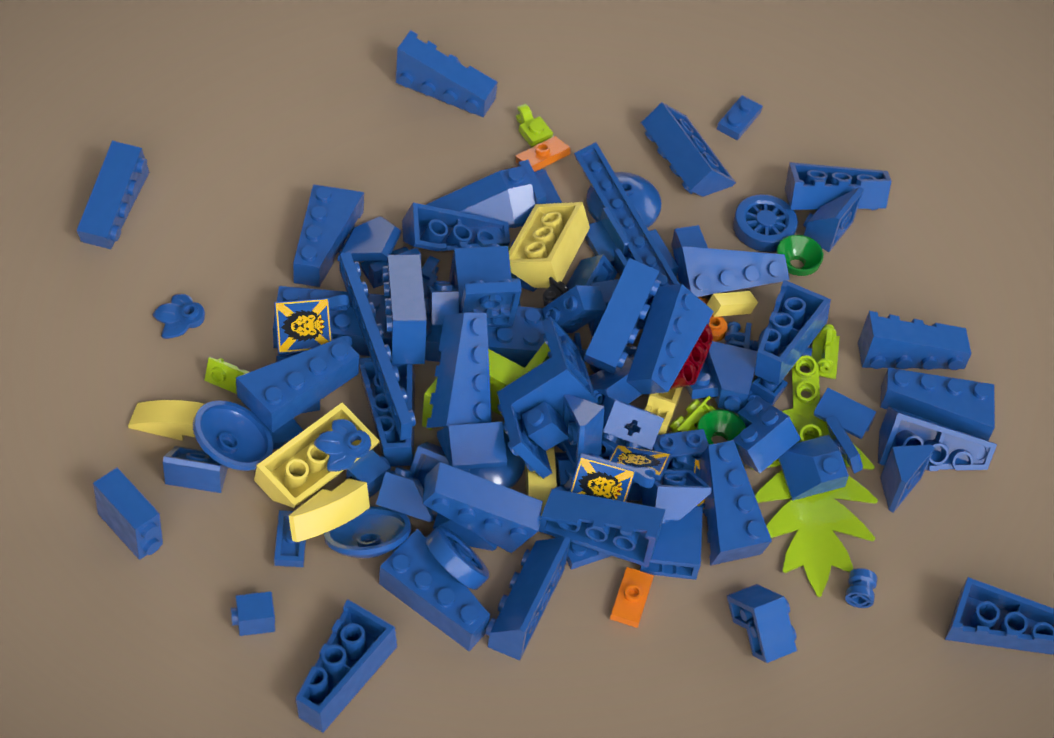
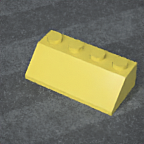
M583 202L535 204L509 250L511 273L534 288H549L550 277L556 282H562L590 229Z
M342 402L256 466L254 481L273 501L295 508L344 471H328L327 463L330 455L320 451L314 445V441L322 433L333 431L332 422L334 420L345 419L351 421L357 430L366 432L371 439L370 450L377 446L380 441ZM361 440L354 441L352 445H359Z

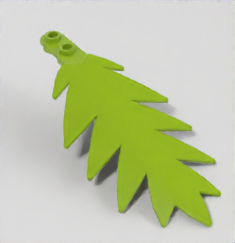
M801 356L792 367L793 408L782 411L790 417L801 438L797 443L826 435L830 436L826 422L813 415L820 402L818 363L811 356ZM806 366L810 369V372L804 373L800 368ZM803 391H808L811 394V397L804 398L802 397L801 393ZM854 445L860 454L863 469L873 470L875 466L872 464V462L856 445ZM843 457L845 466L850 467L845 458ZM779 459L775 460L767 468L781 466ZM782 470L756 493L757 503L791 499ZM851 476L848 477L846 487L793 501L791 499L766 525L771 538L797 531L786 552L782 571L788 573L803 566L808 581L817 597L822 596L829 579L831 566L849 573L854 569L849 553L834 531L871 542L875 541V536H873L864 523L844 505L835 500L842 499L872 504L878 502L877 498Z

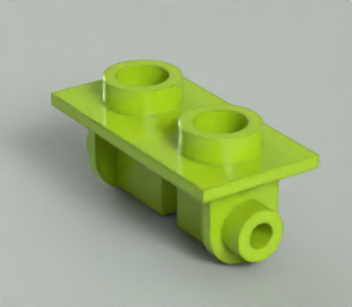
M830 324L825 325L813 340L811 357L818 363L820 377L836 379L840 336H836V330Z
M209 357L204 381L237 394L236 377L247 374L249 371L240 370L237 366L225 362L222 358L217 360Z
M708 396L702 401L695 399L685 409L688 413L684 417L680 415L669 425L672 429L669 433L697 430L694 425L698 426L701 417L710 411L716 410L713 406L706 404L711 397Z

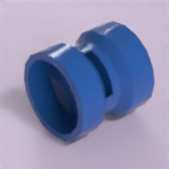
M862 568L850 571L848 577L850 587L846 590V602L857 608L871 607L875 599L873 589L877 586V575L870 570Z

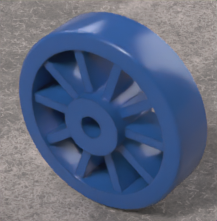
M754 195L744 199L738 205L733 220V229L738 239L748 247L763 252L777 251L779 243L784 238L795 235L798 225L797 215L794 210H790L789 204L771 195Z
M437 526L426 537L425 542L432 555L460 583L470 589L477 590L487 581L489 571L483 561L451 530L443 526Z

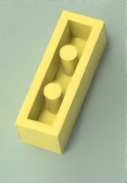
M750 291L716 293L711 296L707 306L714 311L712 314L714 317L751 314L758 301Z

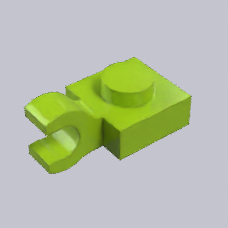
M526 103L517 107V110L520 112V114L516 115V119L520 123L519 132L531 148L553 137L552 130L540 116L533 118L531 109Z

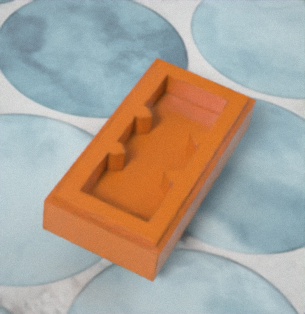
M554 136L516 155V163L519 164L520 161L529 160L534 172L570 155V147Z
M626 567L610 616L611 620L638 628L654 575Z

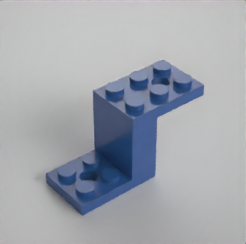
M490 244L486 247L465 245L454 248L449 281L459 291V313H487V327L513 326L522 290L521 281H512L508 246Z
M551 316L542 321L545 332L542 336L550 348L548 352L550 359L497 392L500 402L498 409L505 420L503 428L510 439L508 442L509 449L516 457L520 456L524 460L526 467L531 472L535 471L542 479L552 474L546 451L528 436L522 414L546 401L563 418L564 395H573L593 403L597 401L580 348Z

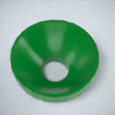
M788 236L779 243L777 248V254H785L788 273L792 275H811L819 269L823 261L824 254L821 246L807 236ZM799 260L804 266L796 268L792 266L790 261Z
M713 410L701 417L697 426V430L704 429L709 445L714 444L712 441L714 436H721L726 441H731L746 428L745 423L740 417L726 410Z

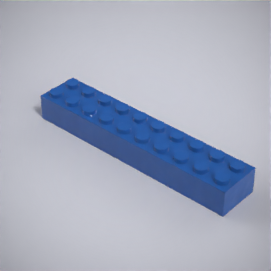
M279 286L277 302L322 299L337 295L348 296V293L345 291ZM369 294L367 299L369 303L373 302L376 310L375 321L376 323H381L384 339L382 340L384 345L388 344L391 350L390 332H386L384 295ZM348 296L349 309L347 311L330 310L332 339L350 336L353 349L359 355L370 356ZM424 298L427 319L425 361L440 362L441 352L439 351L443 325L431 324L428 298ZM518 306L513 326L487 327L488 349L525 368L545 342L542 336L545 333L542 321L545 320L542 308ZM274 316L273 348H278L276 318Z

